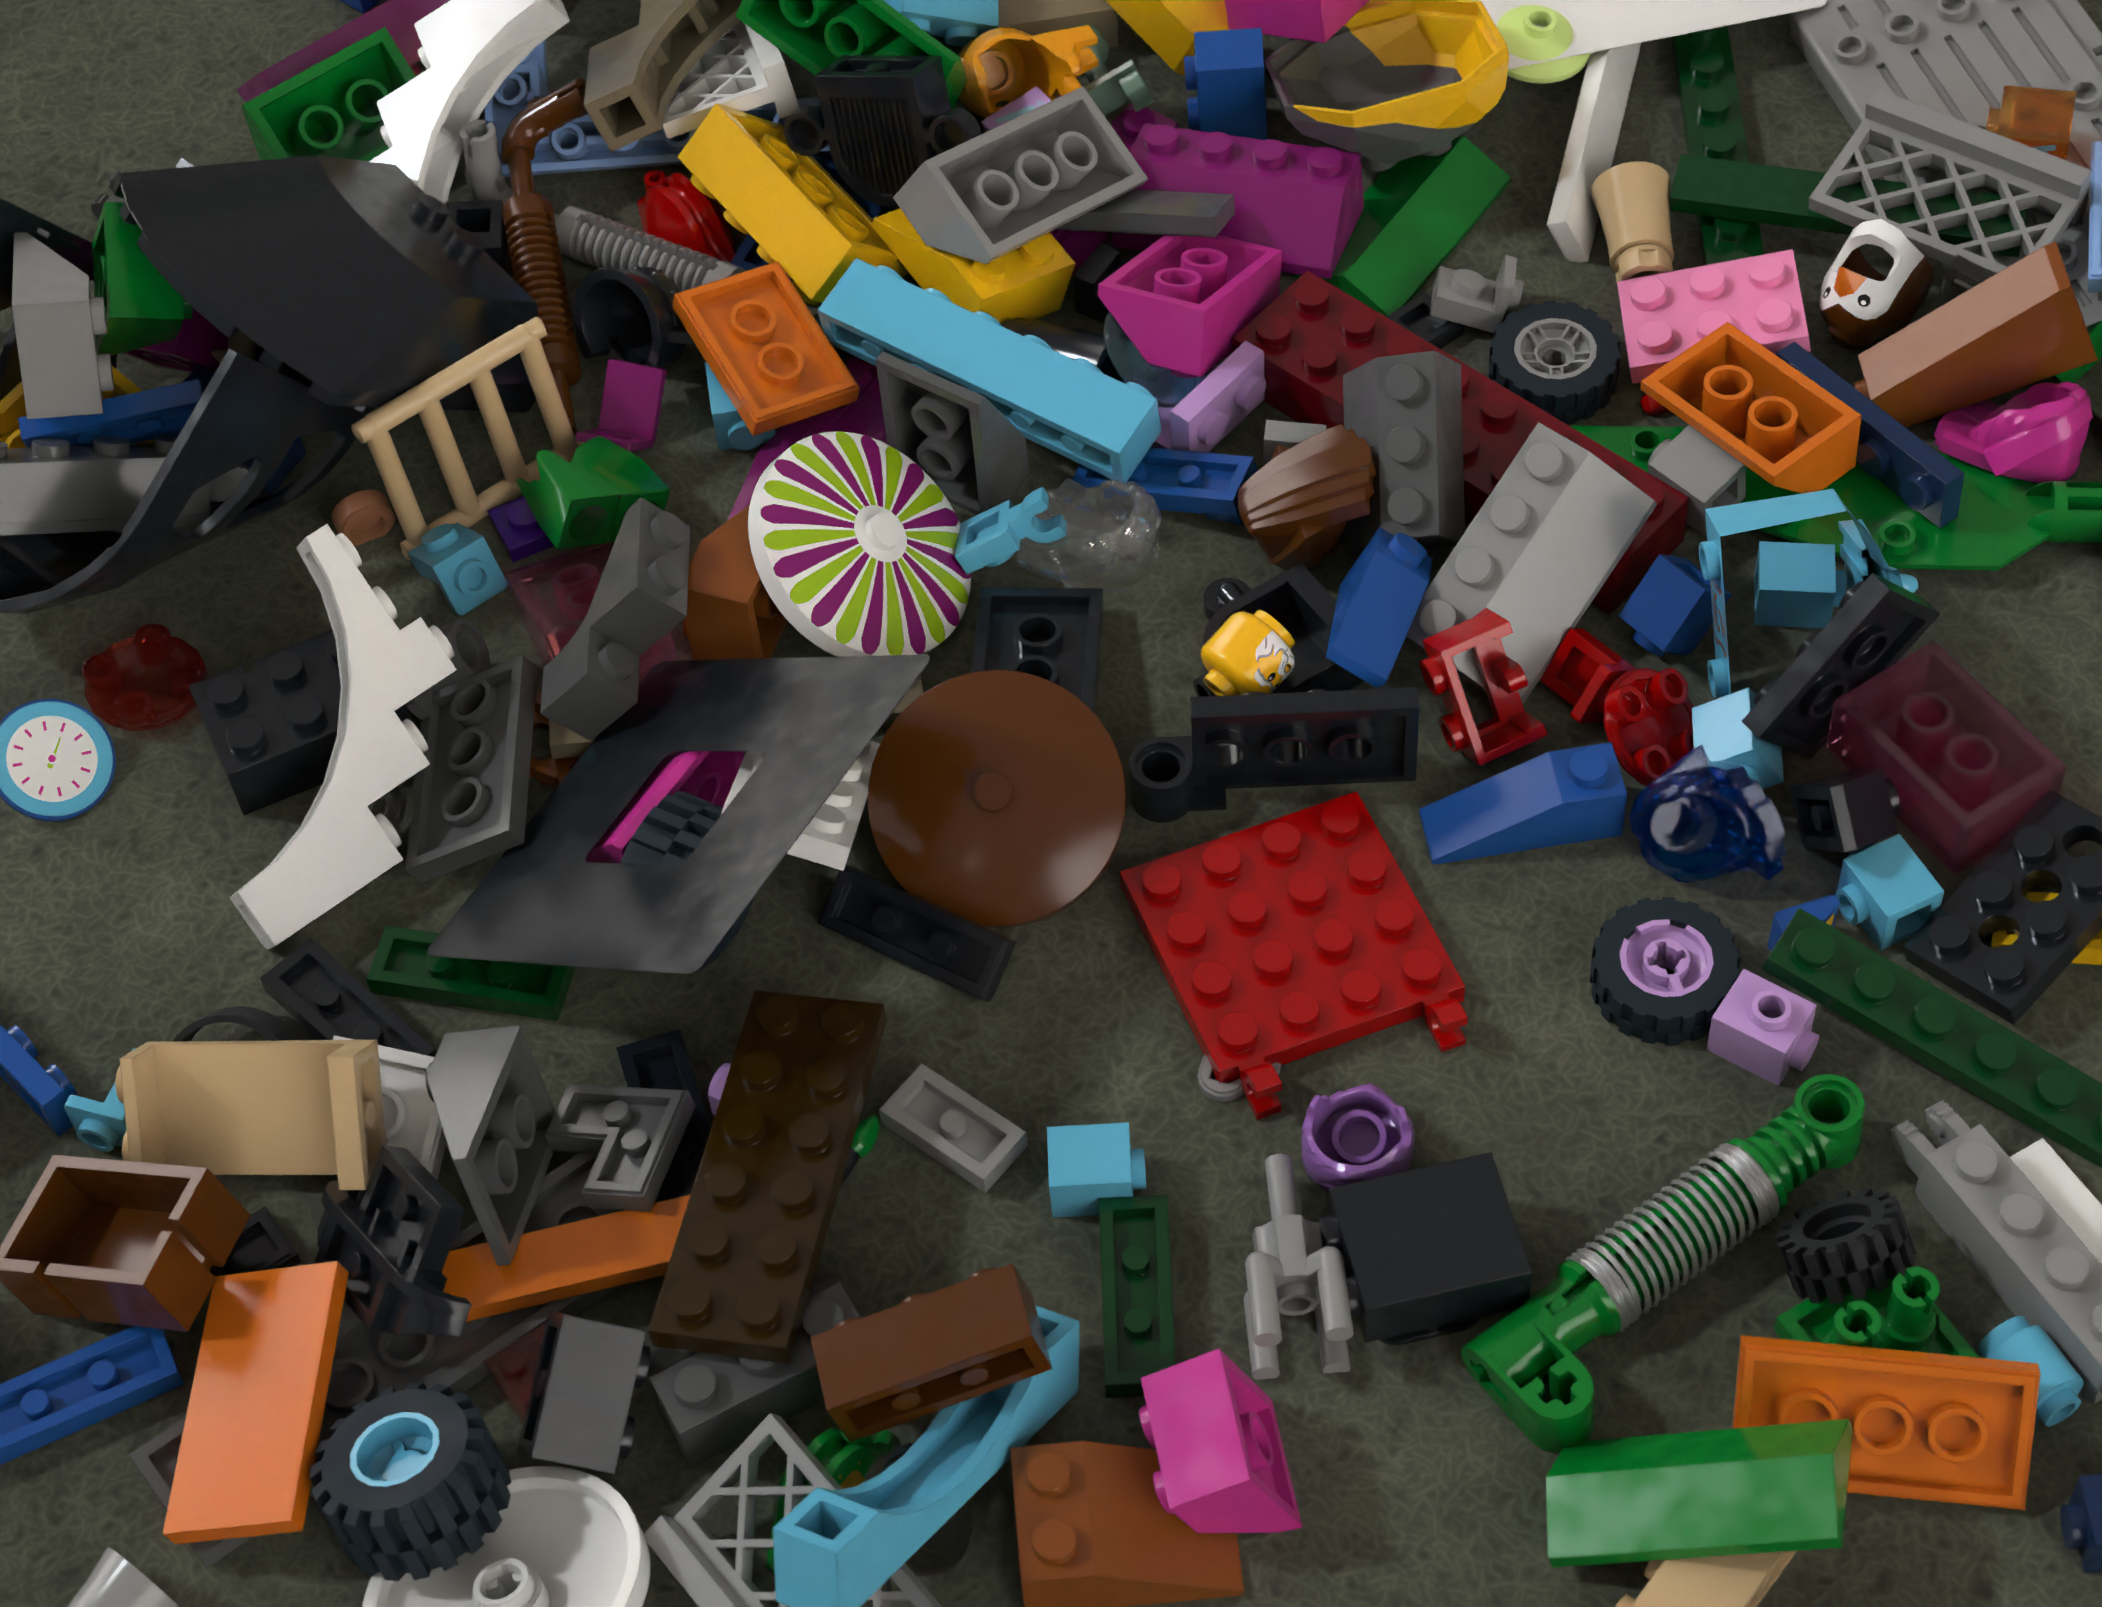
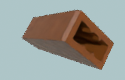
M2053 242L2039 248L1860 353L1858 358L1864 379L1854 384L1856 390L1907 428L2097 361L2094 347L2057 243Z

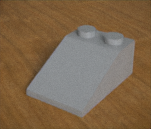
M27 232L14 233L12 311L27 419L103 414L102 391L114 390L110 353L98 354L96 335L107 334L104 298H91L89 275Z

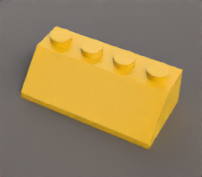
M716 103L677 158L693 174L690 178L691 183L700 192L712 199L718 200L726 209L723 216L734 228L754 238L759 244L756 251L768 264L776 261L779 262L785 273L793 280L792 284L806 303L816 307L823 303L855 258L875 267L878 265L887 266L896 271L901 277L909 274L872 227L873 219L812 156H802L790 148L784 137L783 125Z

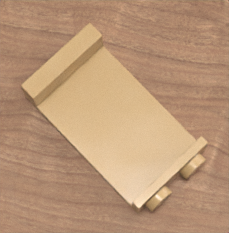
M377 1040L146 1042L119 1058L120 1066L116 1073L115 1088L119 1101L124 1103L127 1130L122 1142L123 1161L205 1167L214 1175H337L339 1190H366L381 1147L386 1145Z

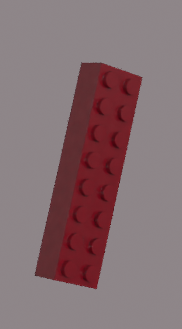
M1308 270L1232 337V353L1245 340L1264 351V379L1266 381L1264 402L1299 423L1327 425L1326 430L1340 424L1344 427L1343 375L1377 357L1437 351L1461 364L1465 526L1469 527L1538 422L1591 452L1657 503V506L1591 602V604L1609 615L1638 587L1659 554L1669 556L1684 541L1689 503L1688 496Z

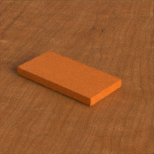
M338 1261L214 1276L216 1281L211 1290L163 1529V1535L174 1544L303 1531L312 1483L310 1480V1470L316 1461L315 1452L319 1444L349 1272Z
M1741 1335L1732 1428L1849 1419L1853 1432L1847 1493L2025 1510L2041 1372L2038 1363Z

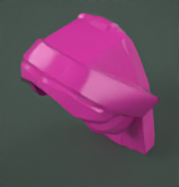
M2064 381L2058 384L2038 383L2027 391L2015 395L2002 406L1986 399L1977 404L1947 413L1938 423L1933 436L1936 438L1934 444L1938 446V450L1979 468L1991 471L1995 476L2002 475L2035 483L2066 481L2079 467L2080 455L2087 437L2090 420L2093 418L2090 396L2087 395V390L2079 384Z

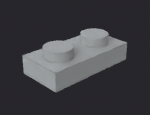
M922 1063L879 1109L883 1125L984 1193L993 1186L1028 1146L1026 1131Z

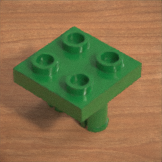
M1922 1267L1905 1268V1276L1899 1273L1895 1279H1887L1890 1287L1880 1292L1874 1287L1865 1290L1867 1297L1854 1300L1853 1294L1845 1295L1843 1303L1831 1304L1828 1297L1820 1304L1811 1303L1808 1298L1777 1316L1774 1331L1780 1339L1980 1358L1935 1304L1940 1294V1284L1933 1273Z

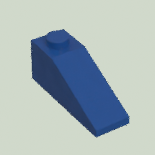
M1379 527L1339 587L1326 658L1375 688L1384 686L1387 682L1429 584L1432 558L1427 556L1425 548L1418 541L1403 533H1396L1394 536Z
M1612 742L1544 753L1419 809V815L1431 862L1434 865L1622 836L1627 792Z

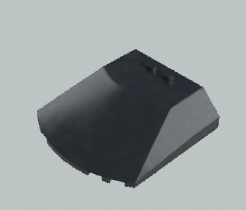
M315 155L119 173L113 183L114 195L125 199L119 211L124 223L138 224L142 234L137 241V245L167 282L197 312L228 338L236 337L240 330L252 341L264 348L258 361L276 373L285 363L312 380L313 383L307 393L327 405L380 407L516 326L524 324L534 317H538L537 302L484 251L485 244L473 233L461 229L448 216L450 211L444 203L425 194L395 164ZM519 353L490 370L506 412H527L536 401ZM469 383L440 400L445 410L480 411Z

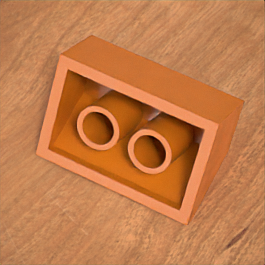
M1729 322L1714 330L1641 381L1640 390L1773 486L1800 494L1822 491L1856 466L1862 415Z

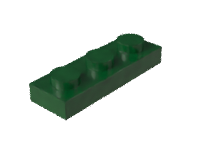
M393 926L385 927L366 978L372 993L558 1021L576 966L432 957L427 955V950L440 933Z
M1168 1196L1099 1198L1106 1398L1144 1396L1141 1378L1175 1365Z

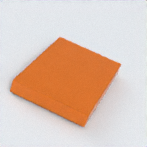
M778 261L674 294L673 310L752 436L858 400L860 387Z

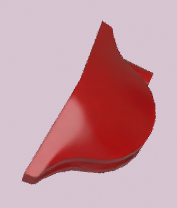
M653 170L648 172L644 176L646 195L637 201L643 231L656 237H661L666 241H672L674 244L688 247L693 251H699L701 254L715 257L720 261L730 263L737 252L730 224L723 216L724 211L715 199L700 192L691 183L689 178L680 173H673L666 178L662 171Z

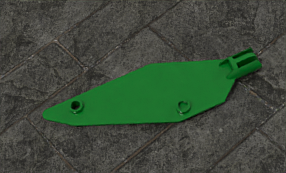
M1570 426L1648 472L1649 459L1657 446L1666 439L1673 440L1686 428ZM1939 453L1965 473L1958 517L1941 528H1938L1918 511L1909 508L1901 497L1878 479L1866 474L1857 463L1853 469L1823 489H1834L1857 520L1862 519L1873 540L1879 546L1888 566L1897 569L2000 570L2042 542L2102 543V482L2048 481L2036 484L2002 475L1995 476L1991 471ZM1746 466V497L1740 503L1800 494L1773 486ZM1848 511L1757 530L1795 543L1835 544V556L1840 557V544H1843V534L1839 530V521L1852 520Z

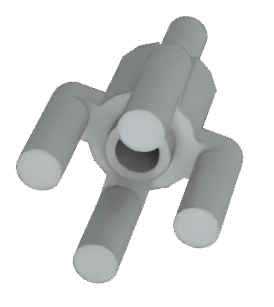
M1286 1154L1271 1155L1265 1159L1271 1221L1265 1225L1255 1227L1252 1234L1254 1252L1245 1261L1248 1291L1244 1295L1243 1303L1252 1378L1255 1380L1278 1378L1280 1375L1277 1344L1282 1341L1279 1313L1296 1316L1310 1311H1315L1322 1372L1324 1374L1350 1371L1347 1340L1354 1333L1343 1255L1336 1247H1324L1319 1223L1311 1222L1299 1214L1292 1158Z

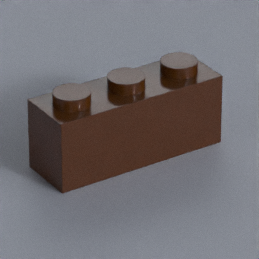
M1013 1263L1000 1268L979 1270L970 1275L965 1281L932 1293L924 1292L905 1298L899 1305L866 1317L845 1319L836 1324L833 1329L810 1337L826 1410L849 1442L1052 1369L1034 1298Z

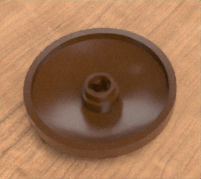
M1008 670L979 671L949 679L934 686L908 705L888 729L877 750L869 777V794L867 797L869 821L875 844L884 863L901 886L916 896L988 928L1016 927L1038 922L1062 912L1084 896L1100 879L1117 850L1123 832L1127 804L1125 778L1116 747L1109 733L1092 710L1074 694L1047 679L1028 673Z

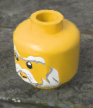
M1257 610L1254 614L1244 611L1234 613L1201 649L1202 662L1209 672L1203 678V681L1216 696L1244 695L1250 692L1271 694L1295 667V659L1291 648L1295 645V640L1276 619L1265 611Z

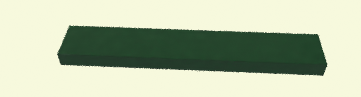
M1685 154L1680 155L1669 195V211L1850 235L1854 229L1852 226L1808 209L1809 197L1825 176V172ZM1871 179L1877 195L1907 188L1906 184L1902 182ZM1861 182L1836 188L1831 197L1846 203L1867 198ZM1966 191L1972 206L2001 199L2000 195ZM1954 193L1925 200L1931 216L1960 210ZM1914 203L1884 210L1887 219L1899 224L1920 219ZM2029 209L2019 211L2025 226ZM2008 214L1978 221L1985 238L2014 231ZM1967 224L1937 231L1942 241L1952 245L1974 241ZM2021 245L1991 253L2019 257Z

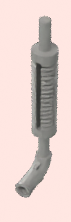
M486 120L467 122L459 129V137L465 157V181L471 186L473 194L478 201L502 200L504 205L514 195L513 190L506 184L505 178L502 175L497 148L496 128L491 122L486 125ZM568 206L559 215L554 213L561 255L573 260H579L592 267L628 270L634 268L635 265H639L640 267H653L656 270L661 269L668 278H674L675 284L682 291L745 272L742 267L720 261L715 257L701 254L699 251H693L688 247L674 244L672 241H666L661 237L639 231L636 228L612 221L601 215H595L593 212L577 206Z

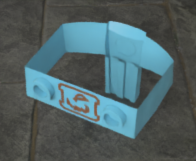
M1834 489L1705 509L1707 541L1700 542L1699 559L1703 577L1705 580H1710L1716 659L1708 660L1707 671L1710 690L1714 698H1721L1731 694L1721 536L1848 511L1852 520L1839 521V530L1843 534V544H1840V557L1845 563L1847 588L1850 589L1855 584L1866 581L1873 573L1912 593L1918 589L1917 578L1912 575L1901 574L1899 569L1888 566L1879 546L1873 540L1862 519L1857 520Z

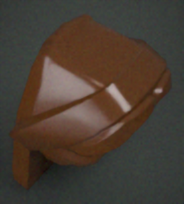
M1342 424L1318 433L1293 447L1276 445L1272 459L1254 473L1240 487L1238 492V510L1241 520L1244 522L1248 532L1255 538L1260 548L1267 555L1268 561L1271 564L1286 571L1299 563H1302L1307 569L1318 567L1321 560L1330 556L1337 549L1339 537L1345 528L1346 522L1370 514V497L1374 494L1373 478L1377 475L1371 448L1363 437L1358 438L1353 429L1346 430Z

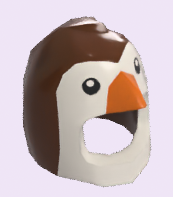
M1883 219L1860 223L1853 229L1825 275L1819 294L1821 316L1829 327L1831 339L1845 348H1869L1905 328L1928 295L1934 281L1933 269L1926 257L1907 239L1900 229ZM1872 244L1882 247L1894 258V265L1887 277L1875 270L1865 260L1860 252V246Z

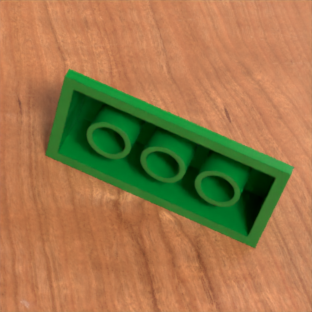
M742 0L735 15L736 18L814 75L843 55L941 56L951 108H954L967 82L962 59L883 0Z

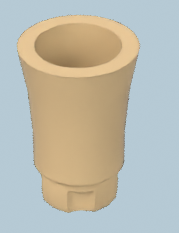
M1635 161L1613 166L1601 173L1591 187V197L1601 220L1608 247L1610 266L1616 274V282L1673 271L1674 251L1669 213L1671 179L1665 169L1653 163Z

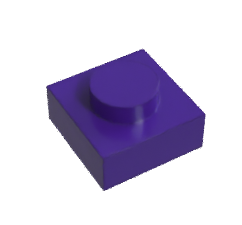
M524 496L488 510L490 521L513 563L554 546L539 526Z

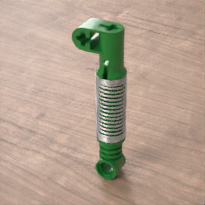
M1816 1075L1806 1080L1797 1089L1794 1104L1781 1112L1779 1117L1770 1120L1767 1126L1761 1127L1755 1131L1753 1136H1749L1745 1140L1734 1138L1724 1144H1720L1719 1148L1709 1152L1707 1159H1700L1698 1166H1690L1689 1172L1681 1173L1679 1179L1671 1180L1670 1186L1662 1187L1660 1193L1652 1194L1651 1200L1643 1201L1642 1207H1636L1633 1209L1632 1214L1624 1215L1623 1221H1616L1613 1228H1606L1604 1235H1597L1594 1242H1587L1585 1248L1577 1249L1576 1253L1566 1257V1260L1558 1265L1556 1279L1464 1345L1461 1349V1356L1469 1374L1522 1433L1541 1450L1560 1454L1563 1447L1588 1441L1594 1428L1593 1380L1586 1367L1574 1354L1598 1336L1613 1337L1617 1333L1624 1331V1328L1629 1327L1630 1324L1638 1320L1641 1314L1648 1313L1650 1307L1657 1306L1660 1300L1667 1299L1669 1293L1676 1292L1679 1286L1686 1285L1688 1279L1695 1278L1697 1272L1705 1271L1706 1266L1714 1264L1716 1258L1723 1257L1726 1251L1733 1250L1735 1244L1742 1243L1745 1237L1752 1236L1754 1230L1761 1229L1762 1225H1766L1772 1218L1777 1217L1778 1213L1785 1209L1787 1196L1792 1193L1793 1189L1800 1187L1805 1183L1806 1179L1816 1175L1819 1169L1840 1168L1850 1163L1859 1153L1862 1142L1865 1109L1862 1092L1855 1083L1838 1075ZM1829 1119L1836 1121L1838 1123L1826 1124L1819 1122L1818 1120ZM1549 1373L1550 1402L1545 1403V1386L1541 1379Z

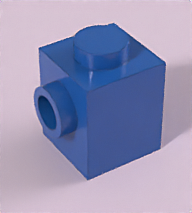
M1659 554L1618 616L1635 629L1632 638L1649 652L1658 656H1664L1666 652L1688 655L1697 647L1713 623L1710 580H1705L1702 570L1688 559ZM1724 588V598L1726 604L1729 598L1731 597L1732 593H1730L1728 590Z

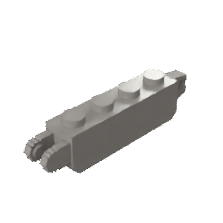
M1942 1100L1924 1110L1929 1129L1933 1131L1934 1136H1937L1942 1144L1939 1148L1936 1149L1925 1135L1919 1132L1918 1127H1915L1913 1122L1910 1123L1908 1120L1890 1129L1891 1142L1894 1144L1895 1150L1899 1152V1155L1904 1158L1905 1163L1918 1177L1915 1192L1919 1201L2014 1315L2024 1316L2031 1326L2040 1325L2084 1380V1386L2079 1392L2084 1399L2092 1404L2102 1400V1264L1981 1124L1971 1129L1959 1114L1954 1112L1953 1107L1951 1108L1948 1103H1944Z

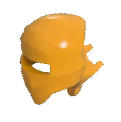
M1089 25L1032 36L1017 29L1003 27L984 32L971 39L959 55L962 59L967 79L959 99L969 111L985 119L1003 108L996 107V103L999 101L1007 100L1008 103L1006 105H1008L1036 86L1053 101L1059 95L1063 96L1080 88L1081 83L1076 77L1099 66V60L1091 48H1085L1097 44L1098 37Z

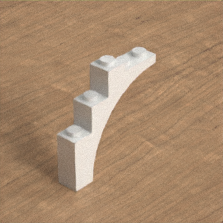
M450 0L416 22L414 26L422 43V47L418 49V54L427 70L376 102L385 124L380 127V132L390 149L369 162L397 165L425 194L440 200L446 205L460 155L463 151L459 129L467 122L478 120L480 114L505 78L536 46L570 21L562 0Z
M328 524L305 537L296 549L320 590L335 636L341 684L337 737L323 784L299 829L264 870L229 897L260 943L267 950L275 947L404 860L396 849L402 842L391 822L382 813L374 816L367 806L430 765L423 754L428 750V745L423 735L411 720L405 719L401 722L395 711L457 670L450 660L455 656L453 648L438 627L432 625L428 628L420 617L399 630L393 621L398 618V613L388 595L379 586L371 589L357 568L362 565V561L356 548L343 533L335 536Z

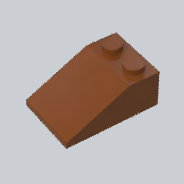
M750 504L701 540L689 563L687 616L683 621V634L689 639L693 660L771 658L788 623V620L779 611L767 593L755 567L748 534Z
M1089 1441L1010 1448L1024 1607H1129L1244 1595L1237 1533H1196L1174 1513L1168 1514L1164 1510L1158 1499L1153 1481L1154 1473L1161 1470L1155 1449Z

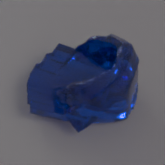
M1703 745L1685 754L1651 782L1633 801L1629 814L1630 823L1634 835L1639 840L1642 856L1649 865L1670 875L1678 882L1705 881L1722 874L1753 870L1769 881L1784 869L1781 856L1786 854L1782 840L1785 832L1781 818L1772 800L1764 794L1759 782L1748 776L1743 766L1727 761H1710Z

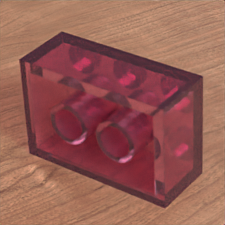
M1934 640L1835 700L1826 747L1850 771L1859 768H1884L1885 777L1893 781L1898 792L1900 812L1897 817L1955 874L1993 851L2049 790L2059 794L2067 767Z

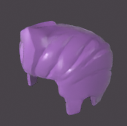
M1372 1083L1362 1084L1345 1091H1338L1330 1097L1315 1095L1307 1109L1302 1128L1301 1155L1306 1175L1315 1184L1329 1192V1188L1408 1171L1415 1144L1413 1124L1405 1108L1395 1103L1381 1088Z

